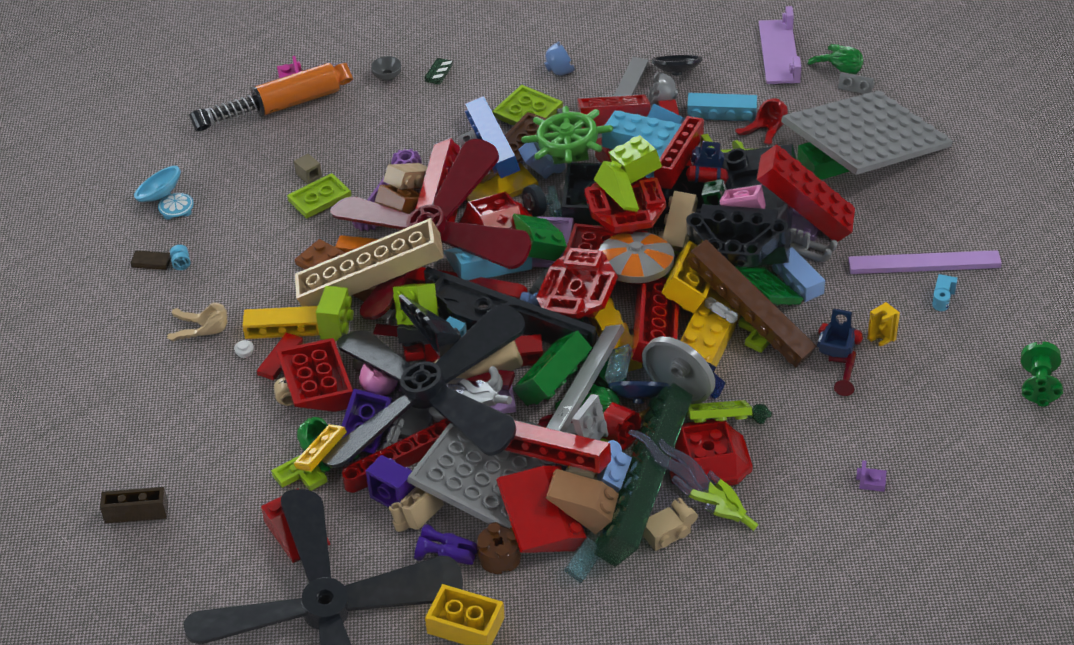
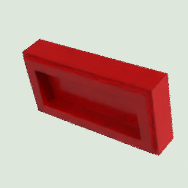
M421 343L413 346H403L405 361L425 359Z

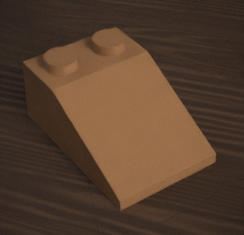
M556 469L553 473L546 499L591 532L597 534L612 521L619 493L602 481Z

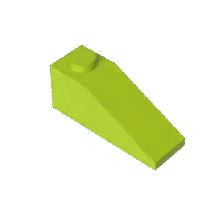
M603 161L594 181L624 210L637 212L639 207L628 175L621 168L622 165L616 161Z

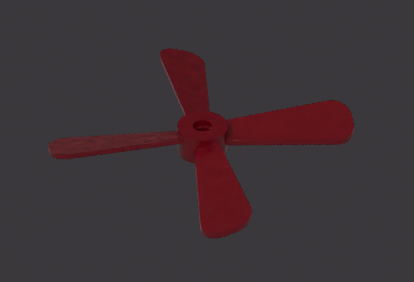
M470 139L463 144L432 205L421 206L411 214H407L360 197H347L338 201L330 209V213L336 219L401 230L431 218L440 232L442 243L508 269H516L523 265L532 246L530 236L524 230L447 221L499 160L497 148L482 139ZM411 271L378 284L360 308L362 318L373 320L383 316L394 302L393 287L404 285Z

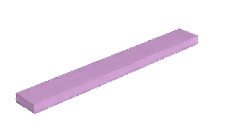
M998 250L848 257L850 274L1001 268L1002 264Z

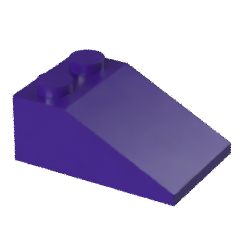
M353 389L341 425L347 431L342 438L393 403L392 398ZM385 432L381 433L361 452L376 453Z

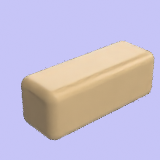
M515 340L446 384L447 387L457 391L459 390L458 386L461 385L459 383L461 380L489 372V368L492 366L498 370L507 371L520 368L523 360Z

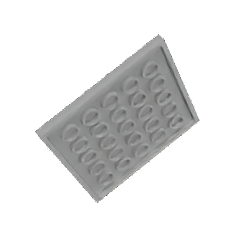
M450 423L408 476L407 482L488 524L496 522L501 526L510 528L512 526L496 479L540 466H555L556 463L505 450L497 455L488 456Z

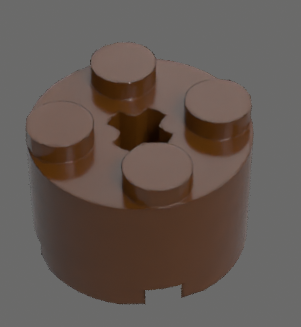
M494 522L489 524L479 534L477 539L478 557L484 570L492 574H502V571L509 570L510 572L519 565L521 553L512 527L507 528Z

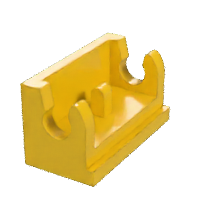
M887 302L870 311L867 339L872 342L877 338H882L883 340L879 342L878 346H884L891 341L894 342L897 339L900 312Z

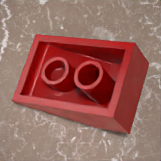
M281 497L262 505L261 509L265 524L292 563L299 561L300 557L281 507Z

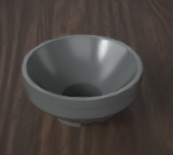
M392 56L380 57L372 62L371 70L377 78L391 81L400 74L401 62Z

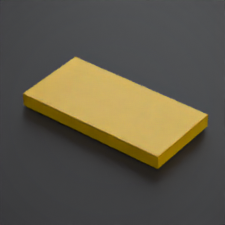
M518 163L520 171L504 178H500L498 174L485 183H479L466 200L469 202L505 191L511 197L521 194L525 187L533 184L538 185V181L521 163Z

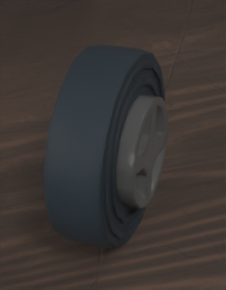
M535 184L525 187L522 192L524 207L533 217L543 215L547 207L543 190Z

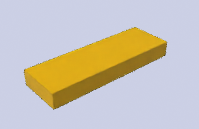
M329 424L294 462L296 469L312 472L347 433L345 427Z

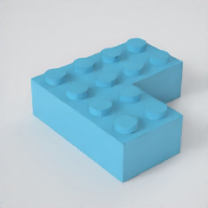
M615 110L604 125H612L613 131L602 133V147L614 149L616 146L623 145L630 141L631 138L640 135L656 148L660 159L681 124ZM654 171L644 177L654 178Z

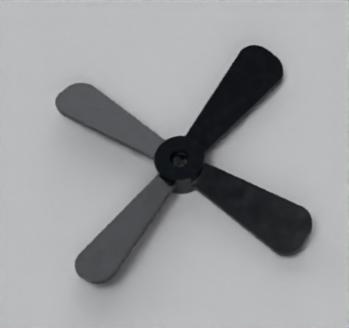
M500 304L492 307L436 363L419 362L410 365L368 331H354L341 336L337 340V346L342 352L399 381L404 395L339 440L322 459L323 464L329 468H339L346 465L411 406L418 409L435 408L488 456H494L504 451L516 434L514 419L447 387L446 384L520 337L526 328L523 316L509 305Z
M292 489L282 495L281 507L309 582L302 592V598L196 611L185 619L184 631L186 638L190 642L205 644L304 617V620L310 627L319 630L320 645H351L343 624L347 619L349 611L432 604L442 584L462 590L463 578L460 566L453 558L438 556L344 586L340 581L331 578L324 505L321 497L310 490Z

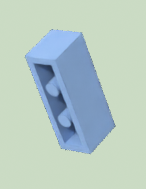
M793 247L790 248L789 263L772 265L773 271L784 280L786 285H789L802 296L805 302L824 294L825 279Z

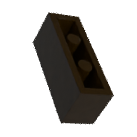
M164 487L101 492L100 510L105 524L167 519L168 499Z

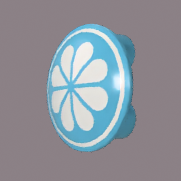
M173 193L160 200L158 210L167 220L173 217L189 216L192 213L191 209L194 202L192 197L185 193Z

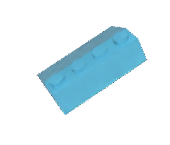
M457 248L444 250V254L455 273H457L459 278L467 281L479 277L489 278L532 269V257H527L524 264L520 267L508 269Z

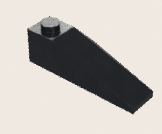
M403 294L399 295L401 309L441 358L461 338L459 330L453 328L449 322Z

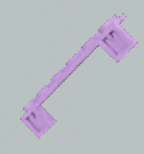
M786 6L785 13H782V20L759 21L767 84L800 83L801 61L800 56L796 54L792 6Z

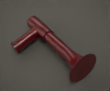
M852 351L847 358L829 356V362L845 363L843 379L834 384L835 392L841 396L852 395L855 390L854 385L850 382L857 355L855 351Z

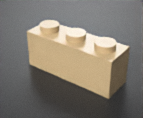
M420 163L389 164L383 182L398 189L422 188L427 166Z
M674 191L673 197L670 196L668 207H670L669 214L665 215L664 225L666 226L665 230L661 231L660 237L672 246L673 251L681 252L688 243L689 236L687 235L686 218L689 214L696 212L698 199L695 194Z

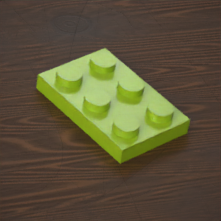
M331 173L288 194L287 199L307 219L352 195L351 190Z

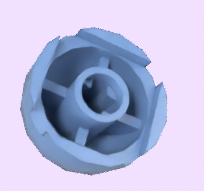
M559 41L549 47L545 55L547 62L544 63L548 71L552 70L556 75L563 76L575 70L574 65L571 66L569 63L571 61L564 47L560 45Z

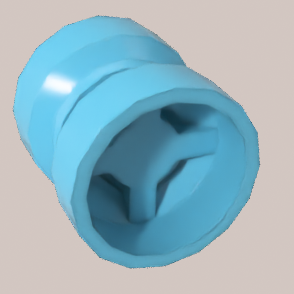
M184 245L173 246L170 249L173 268L176 270L187 269L190 266L188 248Z

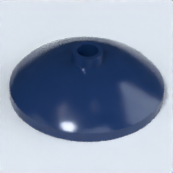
M617 381L610 382L609 388L620 397L633 400V404H645V400L657 398L669 389V383Z

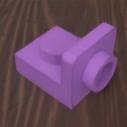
M862 460V467H857L856 480H860L859 489L885 492L887 471L866 468V461Z

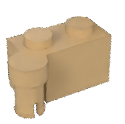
M415 487L401 500V503L396 502L389 506L394 519L393 525L395 530L398 532L405 531L408 528L419 530L437 513L444 503L441 499Z
M678 498V501L675 499L671 504V508L668 507L641 521V535L657 551L690 534L691 525L697 520L698 514L693 508H689L682 498Z

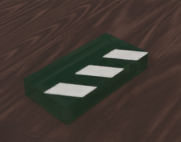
M437 58L425 75V82L440 85L453 66V61Z

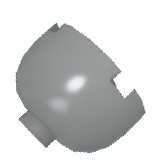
M657 72L653 78L655 83L649 90L648 101L650 105H659L658 101L676 99L678 94L674 79L669 75Z

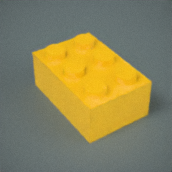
M442 584L425 617L427 634L463 645H492L505 618L504 602Z

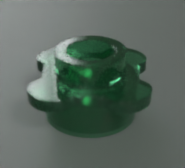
M756 404L752 408V415H748V417L754 419L758 424H764L765 420L772 416V412L768 410L766 405Z

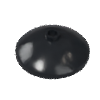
M666 55L652 58V63L656 67L666 72H672L674 76L682 75V72L692 70L702 62V57L698 55Z

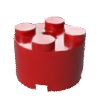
M612 402L603 413L607 423L608 436H602L600 441H617L621 448L626 450L637 438L634 434L636 430H640L641 416L634 410Z

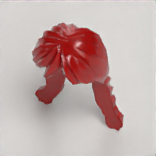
M768 99L761 104L756 119L745 128L735 129L737 135L742 136L754 132L758 128L768 127L769 130L766 132L764 144L770 146L775 134L783 126L781 120L783 115L788 114L787 106L780 99Z

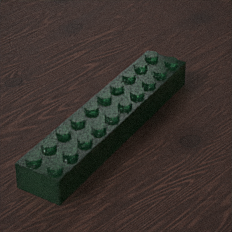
M674 382L668 388L664 387L657 397L654 396L648 404V407H650L649 411L642 419L644 424L637 432L638 440L631 448L633 453L630 456L632 459L622 487L617 492L619 495L612 521L603 528L602 534H600L595 543L597 547L594 554L614 567L637 551L693 397L692 394Z

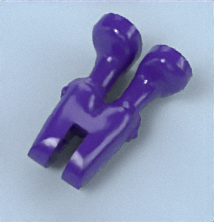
M424 524L421 530V537L419 536L416 544L414 559L420 561L424 559L427 553H436L438 556H449L457 563L473 565L478 547L477 543L456 536L453 533L442 534L434 530L431 525Z

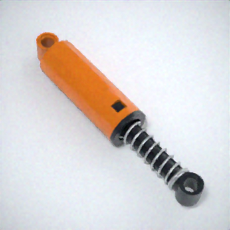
M326 63L251 87V96L247 95V98L241 97L239 101L237 99L234 102L228 101L226 105L222 103L220 107L216 105L214 109L210 107L198 109L191 112L189 117L195 131L199 132L208 129L212 125L214 126L215 122L219 124V121L224 120L225 122L227 118L232 120V117L237 116L238 118V115H245L246 112L251 114L252 110H256L260 116H264L338 92L340 85L350 83L353 77L347 63H341L334 67L332 64Z

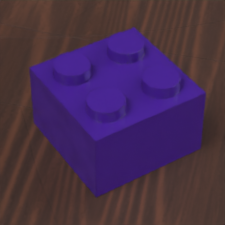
M380 455L366 470L370 498L388 508L393 503H401V500L416 487L407 482L412 470L401 466L391 458L388 459Z

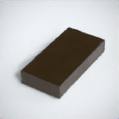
M135 250L130 264L133 268L167 270L171 256L167 252Z

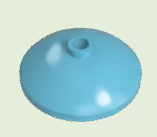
M169 166L153 174L137 188L134 193L135 199L139 202H152L170 195L180 178L181 170L179 167Z

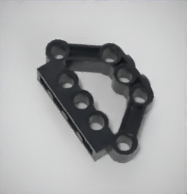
M702 204L701 213H692L686 218L687 235L694 239L698 245L705 240L709 241L733 266H759L763 258L779 245L786 244L789 239L788 223L783 219H778V210ZM713 232L715 234L731 232L737 236L746 233L756 238L746 244L740 243L737 240L721 242Z

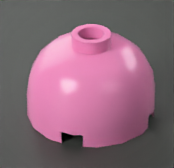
M363 364L359 382L365 391L387 396L395 390L398 384L396 379L367 364Z

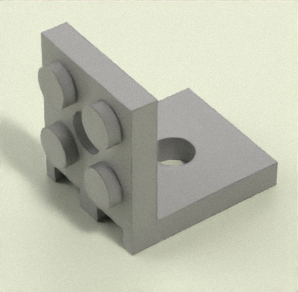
M591 394L572 418L573 423H570L566 433L600 440L602 436H608L607 423L604 419L599 395Z

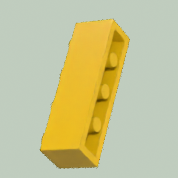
M318 306L245 309L242 325L245 339L283 337L286 332L296 336H319L316 318Z

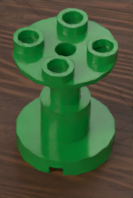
M1042 341V344L1037 345V342H1033L1025 346L1021 351V365L1032 374V377L1027 379L1022 385V396L1041 407L1048 406L1050 402L1057 400L1063 394L1062 383L1057 378L1051 376L1052 372L1061 365L1062 360L1060 349L1055 344Z

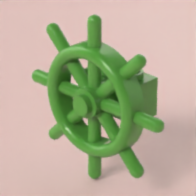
M564 106L562 113L553 115L546 120L535 117L533 122L539 125L537 135L524 136L521 138L522 143L538 142L541 150L534 155L536 160H540L548 154L552 156L554 164H570L571 162L589 160V149L600 152L602 146L596 143L598 134L612 132L613 126H596L593 119L599 115L598 109H594L586 115L579 112H569V107Z

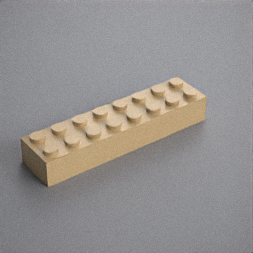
M429 218L295 274L296 299L302 307L318 306L325 286L348 288L349 296H352L397 276L421 268L424 265L436 262L444 258L440 232L432 219Z

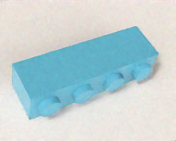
M688 93L687 116L703 118L704 120L754 121L756 119L757 95Z

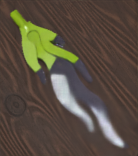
M635 430L628 432L646 445L652 457L659 465L678 475L672 478V482L683 493L694 500L707 503L704 506L706 511L738 523L741 521L753 531L759 525L746 515L747 511L742 506L740 499L731 486L717 477L713 471H709L706 475L694 459L669 446L663 439L659 441L662 450L679 462L666 456L647 435Z

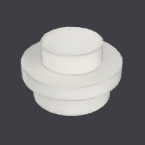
M242 340L236 343L234 350L239 357L247 358L252 355L254 346L252 342Z

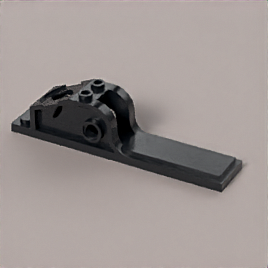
M427 267L424 270L425 284L435 283L439 317L447 320L451 316L466 323L467 331L492 307L504 304L513 307L523 316L526 325L523 334L527 336L541 334L542 341L553 344L556 340L578 330L592 349L596 344L595 326L431 267ZM480 305H487V306H488L487 308H484V309L479 308Z

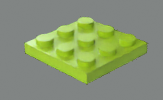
M520 85L492 112L496 119L514 126L527 112L544 118L555 115L557 109L563 108V101Z
M745 400L685 404V412L696 423L706 422V418H714L715 421H725L727 417H735V419L740 420L747 419V415H752V406Z

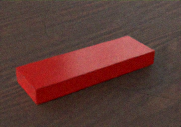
M286 332L256 370L257 375L274 381L282 371L276 350L302 345L303 338Z

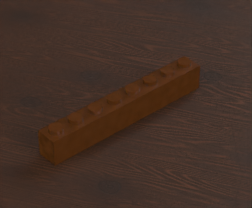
M703 241L690 252L686 260L689 266L705 282L709 283L718 295L722 296L733 309L741 314L744 320L750 323L774 349L778 350L787 362L796 368L811 356L817 345L709 241Z

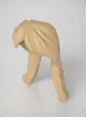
M215 302L199 314L182 312L178 308L172 309L174 317L183 321L198 323L202 327L170 333L167 335V338L174 342L178 339H189L190 337L220 333L227 325V310L222 304Z

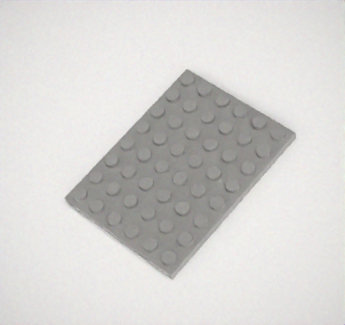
M875 91L783 115L781 120L783 124L855 175L949 148L953 143V140L948 138L946 134L936 130L933 125L926 123L921 117L914 115L909 109L902 107L896 100L890 99L882 91Z

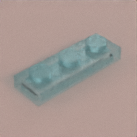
M630 344L615 348L611 352L605 374L608 384L623 381L627 377L632 354Z

